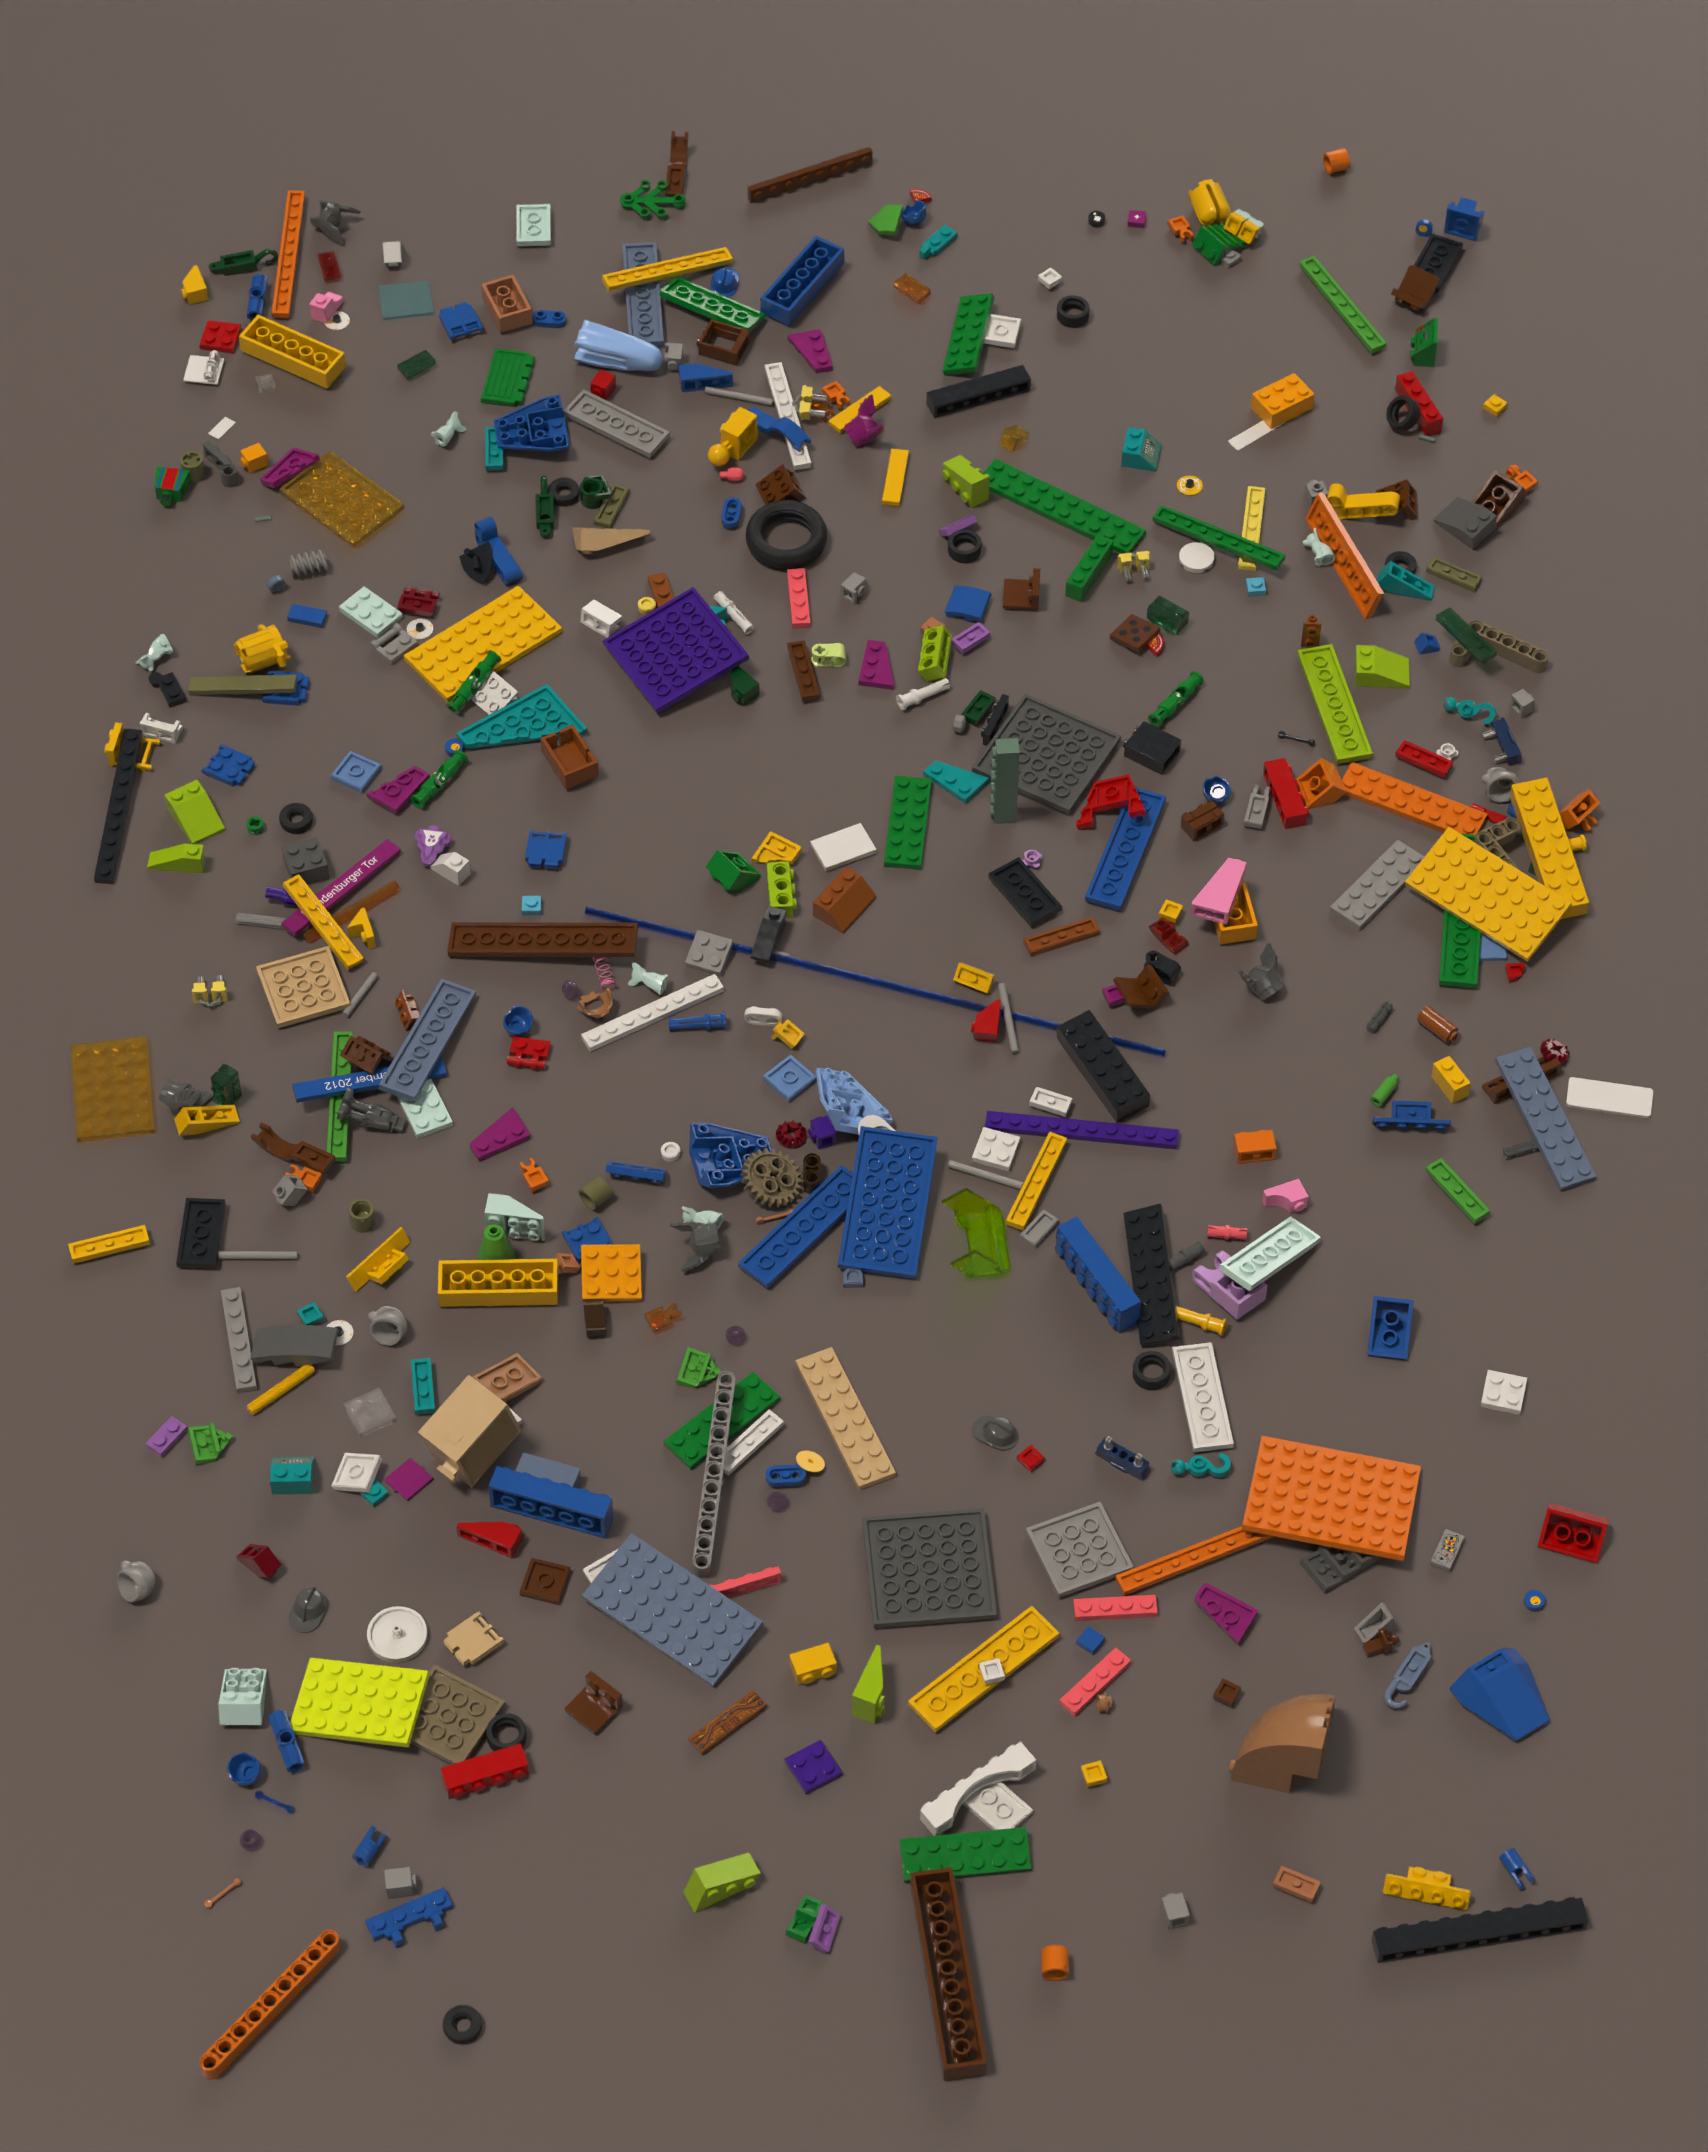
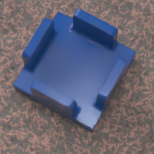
M1463 197L1457 206H1455V202H1452L1447 207L1444 233L1477 241L1479 230L1483 223L1484 210L1480 212L1474 211L1477 201Z

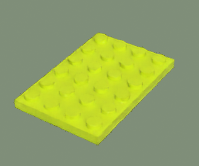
M310 1658L290 1725L295 1735L409 1747L430 1674L427 1670Z

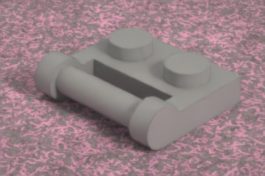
M396 623L392 626L391 630L379 639L370 642L369 646L390 665H393L406 653L416 648L418 641ZM395 635L398 636L396 639H394L392 642H390L389 644H387L385 647H383V648L381 647V645H383L385 642H387V641H388L389 639H391L393 636H395Z

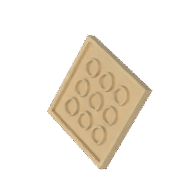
M329 946L256 966L257 974L277 1028L344 1010L351 1005Z

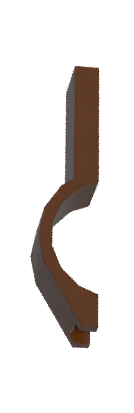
M675 131L671 133L670 163L666 180L668 188L665 191V197H674L676 194L683 195L688 153V132H685V137L675 136Z
M264 1123L259 1125L262 1131L258 1136L255 1134L251 1135V1139L276 1158L282 1160L293 1159L326 1174L336 1160L335 1155L304 1141L293 1144L283 1140L270 1126Z

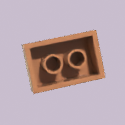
M514 275L481 284L482 299L500 333L533 323L532 309Z

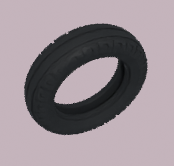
M793 500L775 501L759 508L752 515L746 527V542L752 555L764 565L781 570L798 569L812 563L821 555L827 542V528L821 515L809 505ZM791 520L805 525L809 529L811 537L801 547L783 550L767 544L762 538V533L767 526L774 522Z

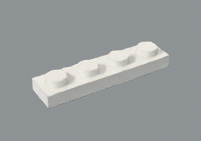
M771 1410L764 1413L727 1447L724 1473L729 1476L784 1425V1421Z

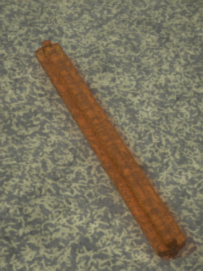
M396 881L388 883L335 914L332 918L338 925L356 916L361 908L366 910L398 891V883ZM315 927L303 933L307 943L321 936Z

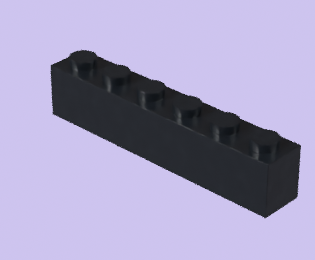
M1024 365L929 391L926 396V404L932 416L938 418L1031 391V378Z

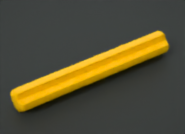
M312 1364L302 1366L247 1405L248 1411L252 1415L256 1414L315 1372Z

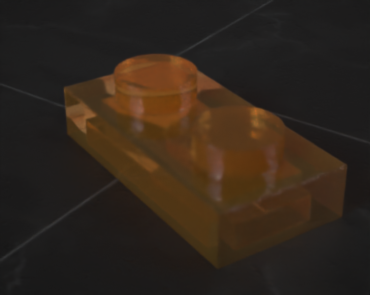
M906 273L894 282L896 289L918 303H921L931 295V289Z

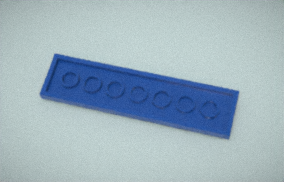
M1136 788L1147 814L1130 818L1128 814L1129 805L1122 807L1086 893L1085 901L1121 911L1166 801V796Z
M841 1165L738 1262V1267L768 1289L846 1215L853 1173Z

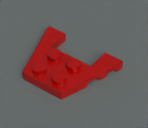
M1127 774L1094 782L1087 797L1088 803L1086 807L1082 808V816L1080 820H1077L1076 826L1078 830L1094 827L1095 812L1125 807L1126 805H1129L1128 814L1130 818L1146 815V810L1130 775Z

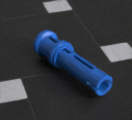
M725 1012L713 1015L706 1013L704 1016L668 1018L669 1030L704 1027L707 1030L718 1027L726 1029ZM684 1022H696L690 1024H679Z

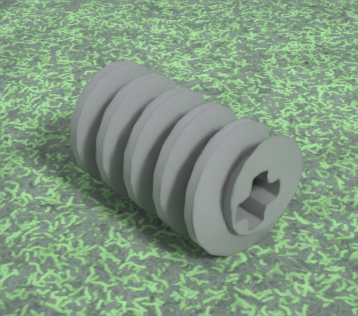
M320 549L317 550V555H315L314 551H311L310 557L306 552L303 553V558L300 554L296 555V559L292 555L289 556L292 577L294 572L300 577L301 571H303L304 575H307L308 570L314 574L315 568H317L318 572H321L322 567L328 571L325 553L323 554Z

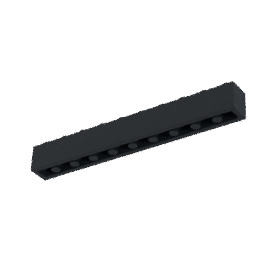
M1569 1897L1557 1902L1549 1900L1538 1905L1526 1904L1519 1908L1506 1907L1494 1912L1487 1910L1480 1914H1463L1456 1918L1443 1917L1431 1922L1424 1920L1418 1924H1401L1394 1928L1381 1927L1373 1931L1372 1944L1377 1963L1583 1931L1586 1930L1589 1920L1583 1899Z

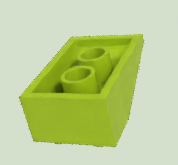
M1356 645L1354 658L1355 687L1410 688L1409 658L1374 645Z
M198 780L192 781L164 795L167 810L191 844H197L225 830L212 802Z
M876 1645L852 1694V1716L873 1724L876 1723L878 1717H882L885 1706H883L885 1696H883L881 1647L879 1645Z

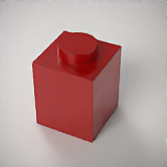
M600 369L590 382L591 393L607 400L616 388V375Z

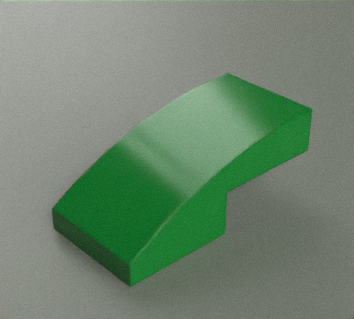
M805 1895L797 1907L796 1914L787 1927L785 1935L805 1943L812 1932L820 1905H824V1902Z

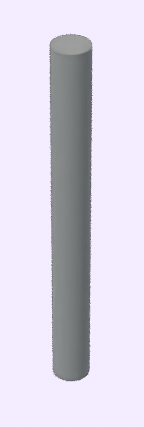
M705 387V393L763 405H773V399Z
M1005 983L998 984L1011 1053L1016 1054L1019 1052L1006 985Z
M952 1160L948 1163V1168L1021 1190L1024 1184L1023 1182Z
M218 1251V1259H297L298 1257L297 1251Z

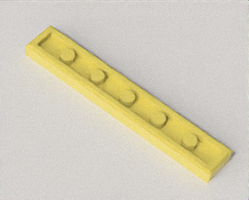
M1248 486L1242 537L1259 544L1265 488ZM1239 556L1238 569L1256 571L1257 563Z

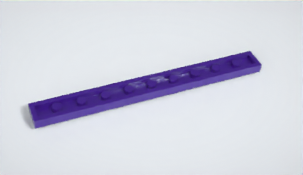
M987 1111L985 1128L1004 1133L1047 1137L1048 1133L1052 1132L1067 1139L1176 1150L1179 1137V1129Z

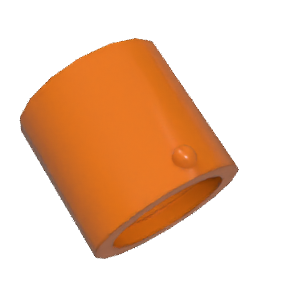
M1345 148L1323 154V164L1328 174L1350 168V158Z
M1050 1945L1041 1949V1973L1044 1979L1059 1981L1069 1976V1957L1066 1947Z

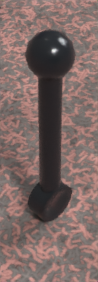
M1284 731L1278 733L1280 739L1289 738L1308 743L1310 746L1315 744L1314 739L1308 740L1288 735Z

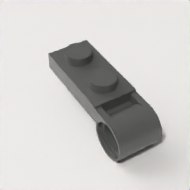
M209 441L203 444L204 456L220 470L222 484L225 487L235 486L238 482L237 472L230 458L227 455H223L216 445H212Z

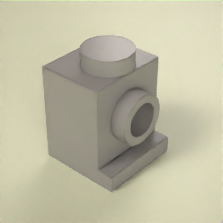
M666 343L664 362L668 363V370L679 371L678 365L683 363V344Z
M1311 480L1306 484L1305 494L1310 508L1318 493H1324L1327 498L1328 491L1323 481Z
M854 572L841 584V597L855 605L857 598L866 591L867 579Z

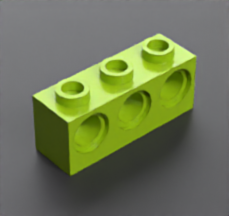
M944 625L924 631L918 672L926 682L946 677L952 635Z
M789 861L767 863L770 906L786 910V918L793 917V910L797 909L796 898H792V895H795V883L791 884V880H794L793 869H790Z

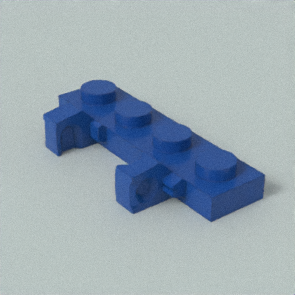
M443 1887L366 1919L365 1924L373 1941L384 1937L386 1939L391 1938L395 1948L404 1945L400 1932L414 1924L430 1920L435 1931L442 1929L443 1922L440 1916L444 1915L443 1912L452 1909L453 1905Z

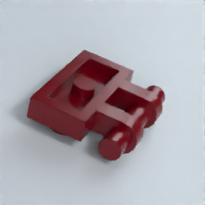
M413 586L411 588L404 587L397 610L403 613L433 617L437 605L436 599L439 600L440 593L433 592L432 589L421 590Z

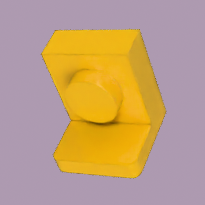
M787 1019L783 1023L779 1022L772 1031L775 1033L771 1039L774 1040L778 1037L793 1049L805 1033Z

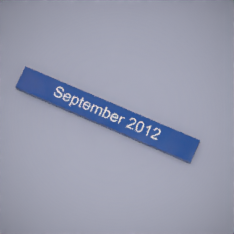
M439 1058L427 1080L447 1076L442 1058ZM389 1067L376 1069L374 1074L363 1071L293 1083L292 1089L297 1103L344 1095L347 1087L352 1088L354 1093L379 1089V1083Z

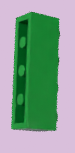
M1097 534L1066 581V597L1082 602L1113 555L1114 540Z

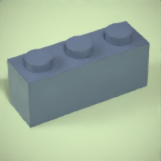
M527 1453L522 1454L516 1468L517 1472H526L535 1477L548 1478L553 1482L566 1483L575 1488H578L581 1480L580 1468Z

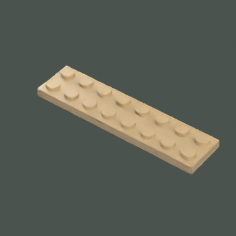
M830 1347L795 1360V1365L858 1490L896 1477V1472L833 1348Z

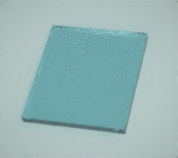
M429 280L378 286L383 320L434 315Z

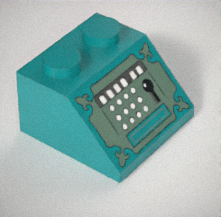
M1128 427L1122 450L1121 467L1156 472L1161 443L1145 429Z
M273 1457L270 1470L272 1494H313L314 1457Z

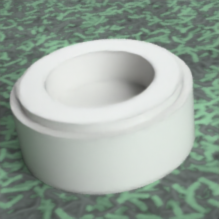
M674 1142L665 1143L661 1147L662 1158L668 1162L676 1161L680 1157L679 1145Z

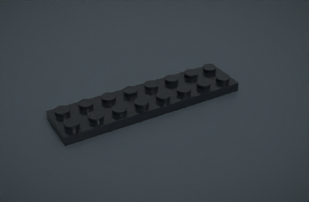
M1160 1203L1124 1212L1133 1291L1141 1301L1140 1319L1137 1320L1140 1345L1142 1348L1179 1340L1180 1332L1163 1207Z

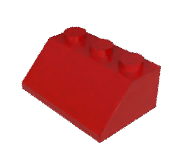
M1549 1503L1538 1547L1597 1563L1609 1519Z

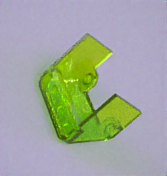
M964 1188L942 1200L943 1205L954 1211L955 1223L966 1230L969 1253L951 1262V1266L971 1278L1003 1275L1009 1272L1011 1265L1004 1217L1001 1210L968 1188Z

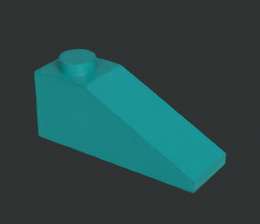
M1390 561L1378 572L1377 582L1384 590L1393 594L1429 601L1432 599L1435 587L1433 584Z

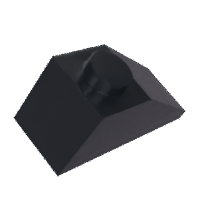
M768 906L763 916L750 959L769 963L785 929L786 910Z

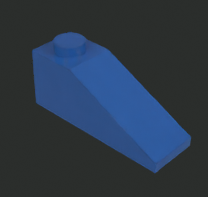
M696 363L678 365L682 392L705 390L706 386L713 388L733 386V373L731 371Z

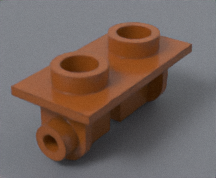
M1315 615L1308 616L1307 623L1303 622L1301 647L1311 648L1319 646L1322 623H1318Z
M401 990L395 1000V1006L399 1011L400 1021L403 1023L405 1031H407L409 1026H414L419 1017V1012L411 1011L417 1009L414 997L409 993L405 994Z

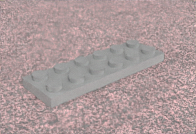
M584 389L564 410V416L648 458H651L670 437L669 431Z
M1397 840L1330 906V912L1360 931L1405 885L1406 879L1422 861L1424 856Z

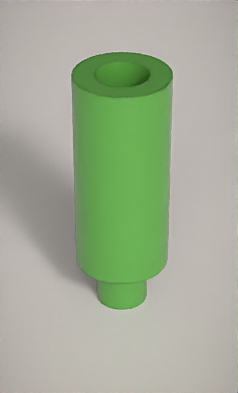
M1393 1074L1391 1077L1387 1076L1370 1097L1373 1105L1376 1107L1383 1105L1398 1086V1075Z

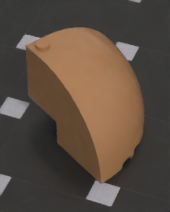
M1329 1694L1299 1695L1281 1701L1264 1712L1244 1736L1236 1759H1231L1229 1772H1232L1231 1781L1289 1793L1293 1774L1317 1779L1324 1756L1336 1696Z

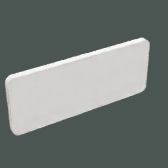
M1571 1077L1568 1082L1566 1105L1572 1108L1650 1118L1653 1090L1645 1087Z

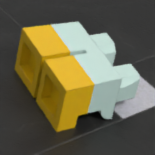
M1238 209L1229 214L1223 228L1235 236L1238 235V238L1250 245L1254 238L1258 239L1264 223L1259 220L1257 221L1247 212Z

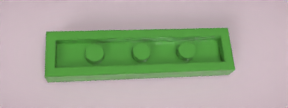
M1442 1158L1426 1167L1425 1172L1474 1224L1490 1215V1210Z

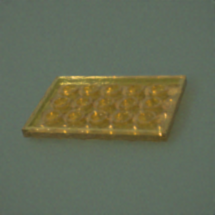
M331 450L323 455L318 462L303 470L279 489L281 495L352 547L357 546L405 509L404 503Z
M147 1036L70 1045L77 1142L155 1134Z

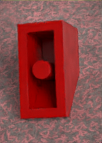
M1000 999L995 1000L976 1015L975 1022L972 1021L971 1033H974V1040L997 1042L1001 1009Z

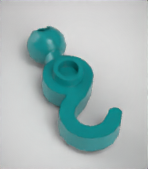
M1447 697L1443 701L1445 710L1453 711L1457 709L1464 718L1476 715L1483 708L1488 709L1490 712V716L1483 721L1484 724L1491 723L1496 717L1495 707L1488 702L1476 705L1474 701L1467 699L1459 703L1453 697Z
M1220 1453L1218 1460L1224 1466L1216 1468L1208 1459L1197 1455L1193 1456L1189 1463H1185L1180 1459L1174 1460L1170 1468L1175 1475H1182L1185 1471H1189L1196 1477L1204 1476L1207 1472L1214 1477H1224L1230 1471L1231 1461L1227 1455Z

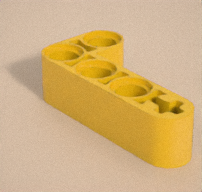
M1337 483L1330 485L1327 499L1339 519L1392 516L1397 514L1400 503V495L1396 492L1347 495L1344 486Z

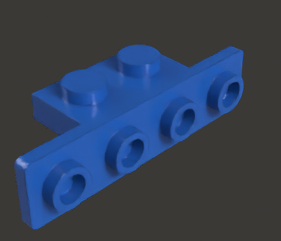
M1392 1101L1391 1118L1374 1117L1372 1124H1377V1127H1388V1124L1396 1125V1128H1407L1408 1125H1415L1417 1129L1435 1126V1129L1443 1130L1446 1129V1126L1451 1125V1120L1431 1119V1102Z

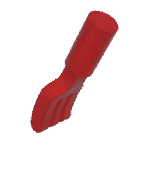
M1475 803L1471 805L1472 808L1487 813L1489 821L1494 824L1507 818L1505 815L1489 811Z

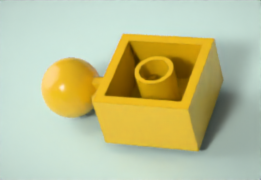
M739 407L730 415L728 421L721 425L720 444L711 446L707 454L708 460L712 465L723 466L729 461L730 457L738 461L758 439L756 414Z

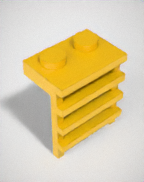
M115 722L114 728L109 732V743L105 744L104 753L107 754L109 767L117 765L124 732L122 723ZM142 737L141 747L143 743L148 744L142 763H137L136 768L141 769V771H145V769L152 770V765L147 763L153 744L160 745V740Z

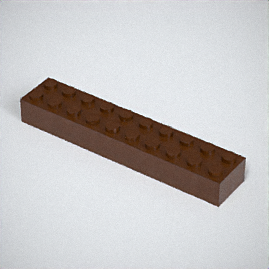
M953 1868L910 1873V1889L943 2080L985 2075L987 2073V2060Z

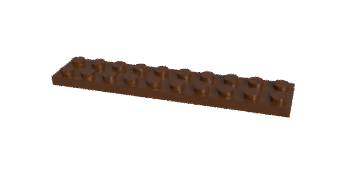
M452 922L447 953L448 957H635L639 927L638 923Z

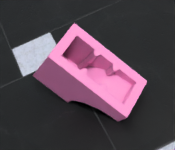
M327 292L325 295L317 293L309 303L311 318L327 324L343 303V296Z
M1296 1179L1263 1190L1262 1202L1265 1207L1279 1206L1292 1213L1307 1208L1309 1196L1301 1181Z

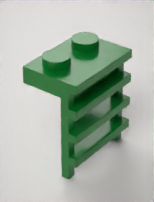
M1220 223L1219 226L1214 224L1213 227L1211 225H1207V227L1201 226L1192 244L1198 252L1214 265L1219 264L1225 250L1243 248L1248 245L1245 241L1238 238V235L1235 236L1224 229V223Z

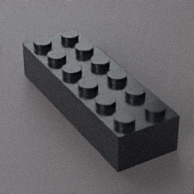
M1090 1010L1057 1026L1058 1041L1116 1123L1149 1107V1092Z

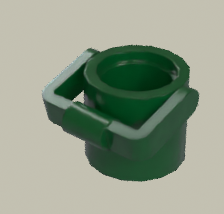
M602 475L584 477L580 484V500L583 507L596 509L603 504V499L610 498L611 489Z

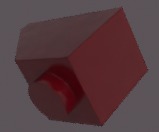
M249 1544L236 1556L238 1561L258 1577L270 1578L277 1573V1569L281 1566V1563L271 1549L265 1545Z

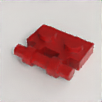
M513 1036L509 1053L510 1056L515 1057L508 1056L507 1064L519 1068L520 1066L531 1067L534 1070H537V1068L545 1069L546 1062L544 1061L548 1060L551 1041Z

